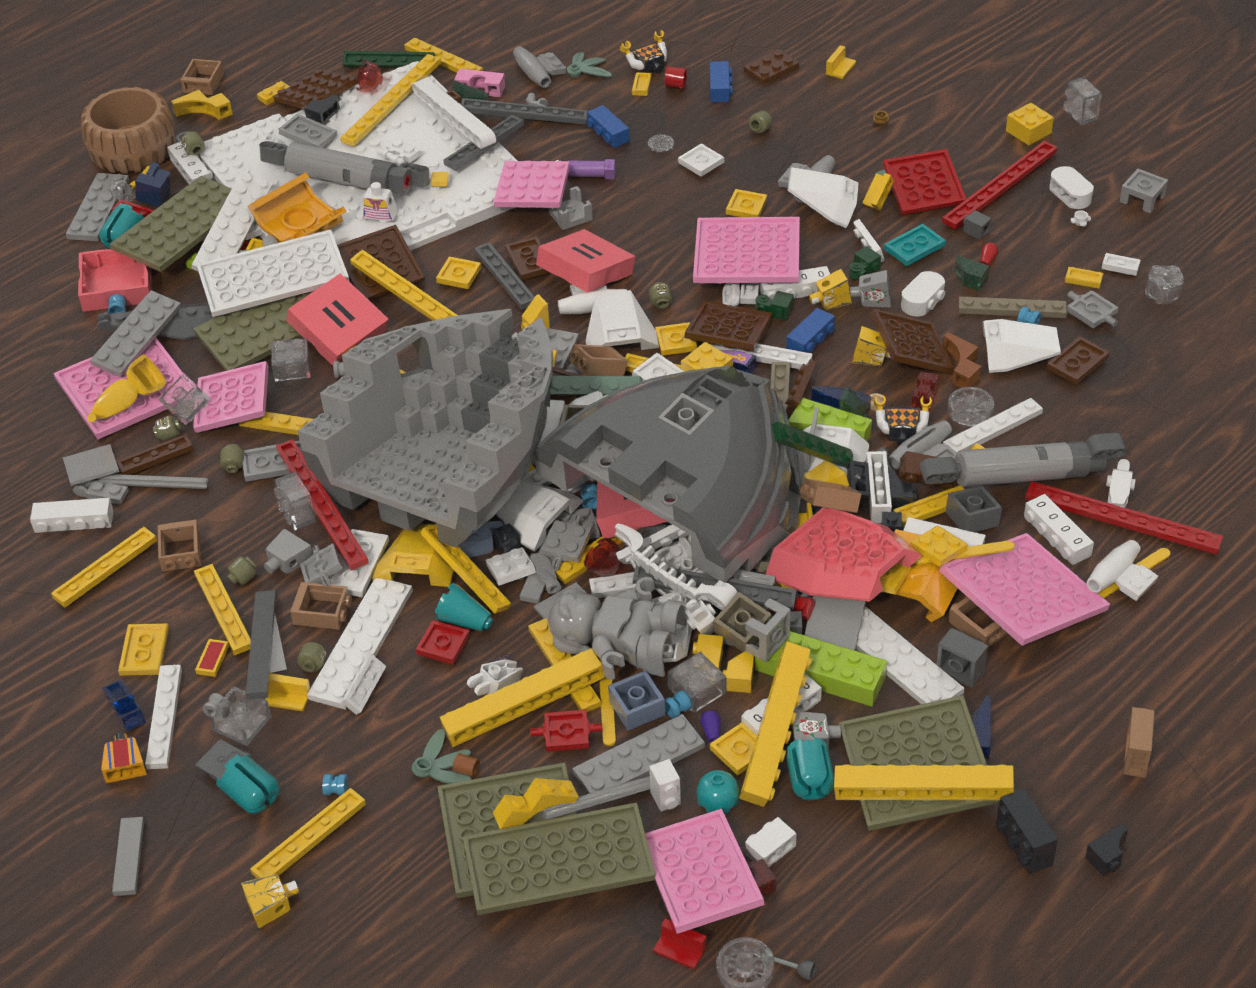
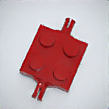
M586 710L544 713L545 722L543 728H530L531 737L544 736L547 752L589 748L588 738L590 732H603L602 722L589 724Z

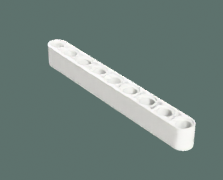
M427 77L412 83L413 92L419 99L477 147L482 149L496 143L495 134L489 127Z

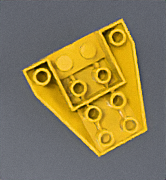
M418 524L411 531L404 529L377 563L372 579L373 581L374 579L393 581L395 572L429 575L431 586L449 587L454 570L420 534L423 528L431 526V524Z

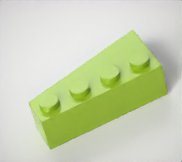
M805 398L801 400L788 420L790 426L804 430L812 425L814 410L819 408L817 424L852 428L866 442L871 437L872 419Z

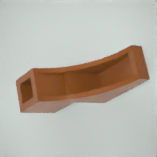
M948 332L944 336L943 344L947 352L953 356L958 364L953 372L952 384L969 391L980 380L981 366L975 363L977 361L978 347Z

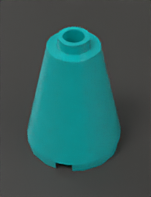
M450 584L448 587L450 591L448 594L443 593L435 610L437 616L434 617L443 622L481 632L485 629L488 630L493 622L492 614L458 584Z

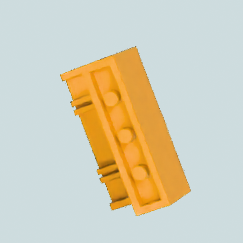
M307 172L247 206L259 227L268 235L274 236L279 243L330 230L343 222L342 214L347 212L344 206L334 210L317 197L306 181L310 178Z
M897 529L894 531L909 545L912 540L920 536V534ZM913 563L911 570L895 595L921 602L929 609L926 618L933 622L945 614L957 587L939 572L940 566L935 563L922 565Z

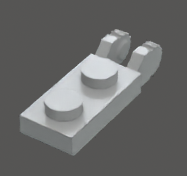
M90 480L79 483L78 486L76 485L73 488V492L78 496L87 497V499L110 498L111 503L121 505L129 489L128 486Z

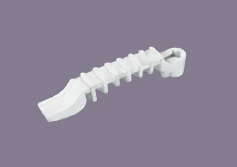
M618 523L615 525V536L629 546L631 559L636 562L637 566H641L647 574H652L656 580L659 579L665 586L671 587L675 593L679 592L684 598L687 597L691 600L696 599L698 601L701 598L702 601H709L721 610L737 595L738 592L732 585L720 580L714 586L702 583L698 588L695 587L696 582L693 579L685 584L687 579L683 573L676 578L677 572L674 568L666 572L668 566L665 562L658 566L660 557L657 554L653 556L655 551L651 545L643 551V537L640 533L623 524Z

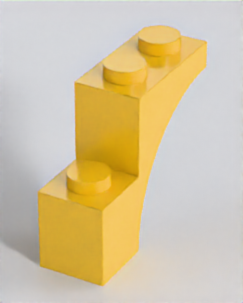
M197 90L171 101L176 117L189 113H205L220 120L233 114L230 101L222 93L207 98L200 90Z
M535 778L523 796L504 795L493 811V815L500 829L523 825L535 814L549 807L564 803H575L579 796L569 780Z

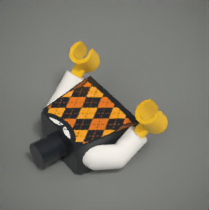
M662 30L660 31L661 36H658L656 31L654 34V39L658 43L654 42L633 50H629L631 47L629 41H626L625 46L623 43L621 44L620 50L626 53L625 56L632 68L643 73H661L663 71L664 62L667 60V50L665 42L662 41L664 36Z
M877 396L875 397L873 403L878 409L876 410L877 426L884 434H887L888 440L897 441L898 446L927 427L930 413L928 408L932 406L931 397L928 404L923 403L924 396L921 398L922 411H920V408L885 407V410H883L886 401L885 396H882V403L877 402Z

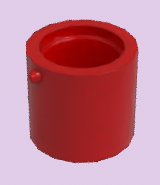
M668 66L665 72V87L684 89L687 82V69L685 67Z

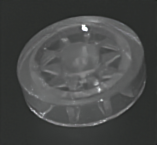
M963 387L950 394L947 411L955 422L966 426H975L993 417L995 402L993 397L983 389Z
M750 937L733 939L727 942L718 952L716 958L718 979L725 988H766L774 977V956L769 947L760 940ZM742 977L744 978V983L737 980ZM751 977L753 982H747V978Z

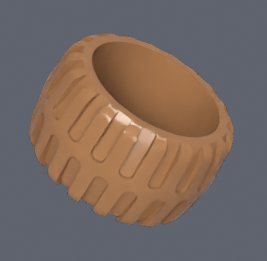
M123 87L100 94L83 109L80 119L83 141L91 160L101 169L112 173H117L118 171L122 174H129L132 171L139 173L142 169L150 166L152 162L161 164L165 158L169 157L167 147L175 144L174 120L167 102L160 94L140 87Z

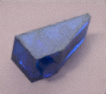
M986 696L971 719L984 758L989 759L991 748L990 696Z

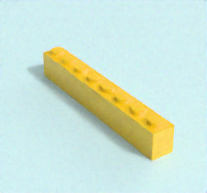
M787 641L781 651L739 799L764 807L767 801H771L774 796L773 782H777L781 770L778 769L779 762L782 763L785 757L786 750H783V746L790 739L791 731H788L789 725H793L796 713L793 712L794 707H798L802 695L798 693L799 689L803 688L807 676H804L805 669H809L812 658L809 657L811 649Z
M592 648L582 651L571 658L562 660L549 668L542 669L538 673L525 677L516 683L505 686L494 693L487 694L483 698L446 713L440 717L443 730L452 747H455L605 678L602 664Z
M835 766L836 800H1000V797L1014 792L1013 766Z

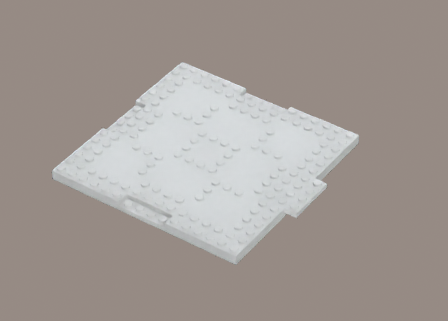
M418 61L357 83L336 95L339 99L340 110L324 125L337 130V136L323 148L392 162L389 159L382 158L378 154V150L380 148L386 149V145L398 138L420 150L421 156L410 163L427 166L429 168L430 184L427 187L411 185L407 194L392 193L398 209L396 217L392 222L362 217L363 198L367 189L313 177L308 178L306 181L317 197L334 210L344 206L347 211L342 214L343 222L330 229L337 245L397 225L411 251L515 208L494 207V198L504 162L517 160L498 142L456 171L445 166L443 162L445 158L471 141L419 99L413 91L355 147L341 143L340 137L419 63ZM431 74L427 76L429 80L444 92H448ZM302 109L285 117L275 114L204 142L205 148L199 154L201 162L204 161L207 170H211L215 182L233 188L242 170L273 182L270 190L272 192L300 175L287 172L285 165L280 166L262 162L260 160L259 144L268 135L277 137L278 143L287 146L292 142H296L280 135L278 129L296 114L306 117L305 110ZM432 172H449L448 186L431 187ZM255 220L245 238L246 240L256 236H260L263 239L268 234L259 227Z

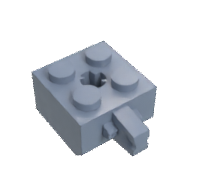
M502 520L486 522L474 534L459 544L458 547L469 558L491 553L493 551V531L503 526Z

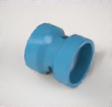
M120 294L110 296L108 313L126 312V298Z
M1023 306L1019 312L1017 322L1038 325L1041 319V312L1031 311L1030 308Z
M594 483L584 484L580 489L583 499L582 506L584 508L591 507L592 510L597 509V485Z
M682 690L675 693L674 697L665 699V711L672 719L679 716L680 712H686L692 708L689 697Z
M324 774L322 784L323 795L331 796L335 793L341 796L348 790V775L340 774L334 777L332 774Z

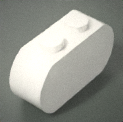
M1067 166L1058 167L1052 171L1049 189L1068 207L1083 209L1091 204L1094 186L1074 168Z
M921 272L902 291L901 309L903 312L910 316L919 317L933 310L939 300L941 301L945 296L944 278L936 272Z

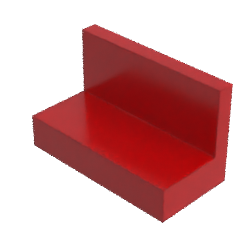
M664 919L661 924V937L655 945L653 952L695 970L707 949L706 936L691 929L677 934L672 921Z

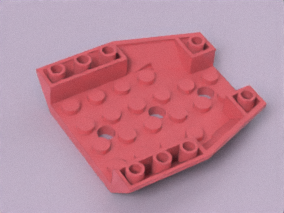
M823 507L774 548L765 575L775 576V582L808 595L870 602L883 591L880 577L896 563L909 568L921 557V554L887 526L842 510Z

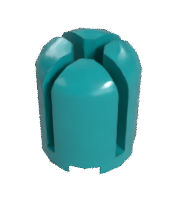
M119 204L114 208L100 229L99 237L107 248L111 249V242L144 219L142 214L138 215L131 209L132 206Z
M814 737V740L801 742L800 738L792 742L787 747L786 758L793 792L798 797L808 801L820 800L826 797L834 788V774L827 743L817 737Z
M248 754L243 757L236 755L230 759L224 766L226 771L222 775L221 780L217 777L216 784L218 788L249 814L254 815L265 811L267 806L264 802L271 806L279 793L277 779Z

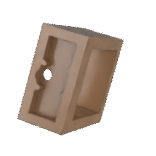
M192 59L181 78L183 93H192L200 90L204 95H213L224 75L222 61ZM197 74L211 75L210 79L196 78Z
M574 344L573 350L570 353V362L586 376H624L628 360L611 346Z
M805 478L804 483L800 487L801 498L814 506L856 513L858 511L861 493L850 486Z
M197 520L158 525V559L162 572L201 566L200 531ZM194 539V551L167 555L166 543Z
M301 582L290 611L293 625L340 630L342 622L346 620L347 607H350L352 602V596L349 595L348 587L337 585L323 586L318 583ZM310 599L339 602L335 614L306 611Z
M967 596L959 603L953 604L949 610V622L966 635L982 641L989 647L1008 634L996 622L982 629L964 615L977 606Z
M1132 707L1126 737L1123 773L1125 775L1146 778L1152 751L1154 710Z

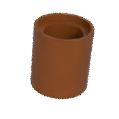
M461 753L456 755L453 762V772L473 778L477 775L480 768V759Z

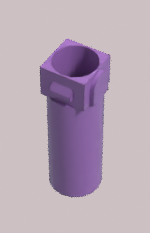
M605 159V161L568 160L570 164L568 177H604L605 179H615L616 167L615 160Z

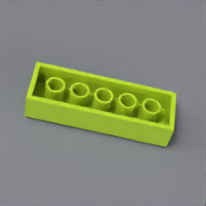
M791 631L790 637L767 662L755 657V671L774 676L781 651L787 641L811 649L809 657L812 658L808 670L805 669L804 673L821 686L823 692L871 707L874 705L887 672V660Z

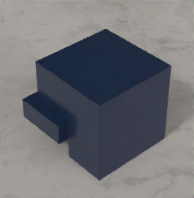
M152 162L146 174L140 173L135 180L136 201L160 207L170 193V171L159 169V163Z

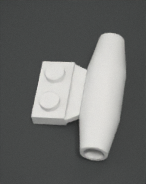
M605 284L603 287L587 293L574 285H570L572 296L558 300L559 313H592L596 295L627 291V289H607Z
M1128 540L1113 549L1095 567L1086 584L1090 591L1098 593L1116 582L1120 591L1137 601L1156 582L1158 575L1143 565L1132 564L1140 552V546L1136 541Z

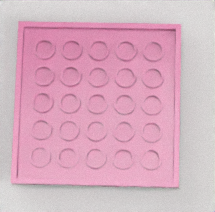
M800 217L698 218L693 283L799 282Z
M157 338L151 342L141 355H146L158 367L167 382L166 385L151 395L139 393L136 401L130 407L111 417L96 419L94 422L87 420L88 414L91 413L100 395L114 382L127 379L126 373L120 378L91 365V358L54 373L56 381L97 440L197 396L196 389Z
M1027 533L1007 540L1015 545L1012 551L956 559L944 564L939 570L940 573L1022 646L1105 612L1110 606L1109 602L1098 593L1090 591L1083 580Z

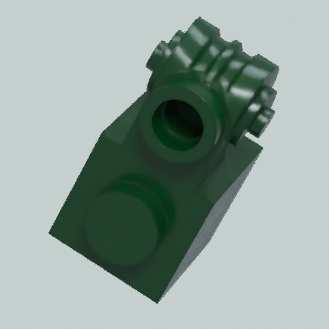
M867 246L854 253V262L849 266V278L859 280V277L872 274L880 270L881 255Z
M777 291L772 300H768V296L764 294L756 297V310L771 312L772 318L787 321L794 308V294Z

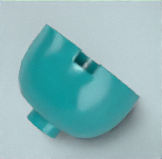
M713 770L706 773L699 780L696 798L699 806L704 807L706 812L710 813L722 809L723 813L726 814L731 811L735 804L737 806L739 802L740 791L738 783L730 773L722 770Z

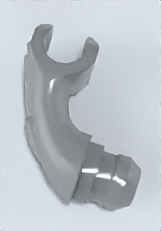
M529 93L526 98L528 105L548 106V101L545 98L536 101L534 93Z

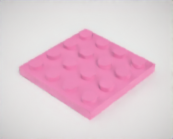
M505 161L494 198V207L560 208L570 168L569 161Z
M264 361L198 378L193 426L195 432L207 431L265 416L269 368L267 362Z

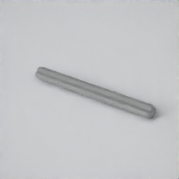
M110 474L98 478L100 482L123 486L206 489L209 485L207 478Z
M650 776L579 796L575 803L559 804L543 810V815L548 820L649 790Z

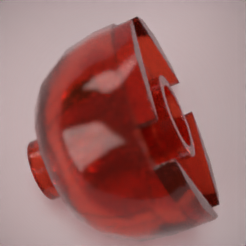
M362 60L364 64L363 67L359 66L356 81L359 84V88L356 87V89L361 92H372L377 89L379 84H382L383 75H381L380 68L374 62Z
M610 538L600 539L597 541L599 545L595 548L591 547L584 560V566L587 567L586 570L598 578L617 574L623 564L616 555L622 549Z

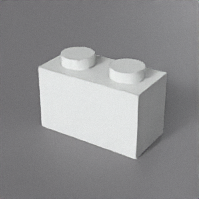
M670 759L649 766L650 792L660 811L673 809L681 805L680 778Z
M777 817L772 822H767L758 833L752 834L747 838L745 842V855L765 871L796 846V832Z

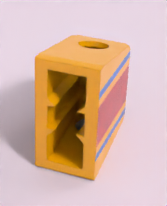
M117 733L114 737L115 741L107 742L104 745L102 773L106 783L147 775L135 738H128L126 733Z

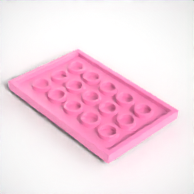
M722 809L645 833L656 873L655 882L677 934L765 905L762 894Z

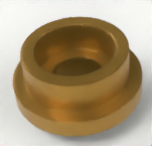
M877 111L873 116V121L878 125H884L889 122V116L885 111Z

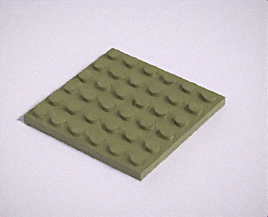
M963 695L839 722L841 736L851 766H987ZM860 800L868 831L991 805L998 803V800Z
M565 763L437 786L457 898L474 895L463 836L500 829L493 811L503 796H523L535 778L569 780ZM543 810L532 816L524 824L547 820L543 815ZM575 811V812H571V813H568V814H565V815H561V816H558V817H555V818H560V817L575 815V814H577V813H576V811Z

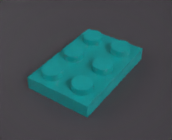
M921 224L885 243L884 250L905 266H908L944 247L946 240L926 225Z

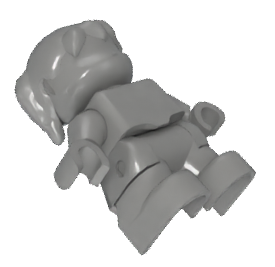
M643 577L636 582V591L630 589L617 593L615 596H607L602 606L596 596L587 594L584 589L569 588L555 600L550 610L548 623L550 632L553 635V644L560 652L579 654L590 649L587 644L592 642V650L602 661L603 673L607 679L613 680L615 678L614 665L623 667L625 666L624 660L637 669L641 668L649 674L664 677V644L672 645V635L677 634L676 624L686 626L685 604L681 601L669 599L664 605H656L652 602L651 594L655 589L654 580L651 577Z

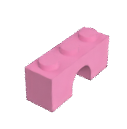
M459 69L454 79L455 90L459 93L471 94L473 89L481 87L485 88V96L501 97L505 89L504 73Z

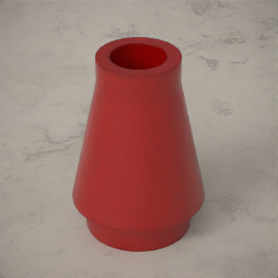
M986 243L982 247L980 267L988 268L998 255V247L995 244Z

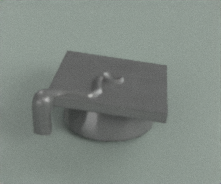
M219 739L195 766L209 774L213 779L217 780L218 777L221 780L222 775L226 771L224 766L230 759L236 755L243 757L246 754L252 758L250 752L244 753Z

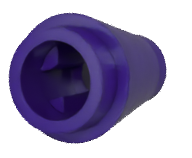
M716 711L704 712L701 715L700 723L708 742L712 743L721 737V717Z

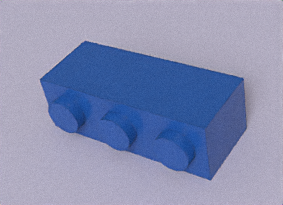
M729 61L710 62L711 102H729V95H732V67L729 68Z
M604 105L587 112L588 126L613 148L630 141L629 128Z
M816 308L786 336V349L812 353L814 348L835 330V316Z

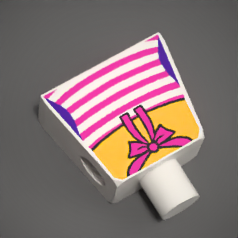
M379 182L372 183L363 198L362 217L393 222L398 209L391 190L382 189Z

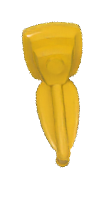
M146 355L138 357L128 367L126 372L127 379L114 382L100 395L91 413L88 414L87 420L94 422L96 419H104L116 415L130 407L136 401L139 393L151 395L159 391L167 382L158 367Z

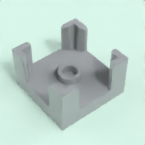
M1137 169L1122 185L1120 202L1127 204L1129 194L1143 199V211L1151 213L1157 196L1159 195L1161 200L1166 196L1168 180Z
M578 186L570 189V200L561 202L560 208H548V212L562 230L593 220L592 204L589 200L586 201V204H583L581 190Z
M770 598L766 601L765 607L775 611L776 614L765 625L754 618H751L746 623V631L759 638V647L753 644H746V652L764 662H767L790 637V609Z

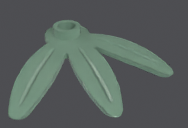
M584 52L576 53L572 58V64L567 68L568 74L573 78L579 77L581 72L607 78L612 76L610 72L602 68L593 67V65L605 62L606 59L596 57L583 61Z
M439 729L429 740L423 757L417 758L411 768L412 772L418 777L431 776L447 784L472 780L467 775L444 770L453 767L454 759L458 753L470 756L471 751L465 749L436 759L443 747L445 731Z

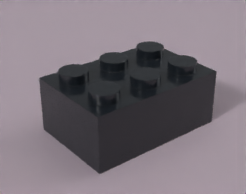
M1025 789L1000 797L996 827L1000 833L1004 834L1008 847L1016 853L1021 867H1025L1027 872L1032 874L1053 866L1058 839Z

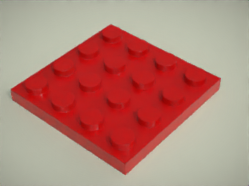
M947 149L883 160L886 174L891 175L894 179L892 190L902 215L956 206L967 199Z

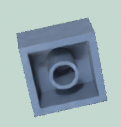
M647 671L608 686L609 702L627 731L665 716V699Z

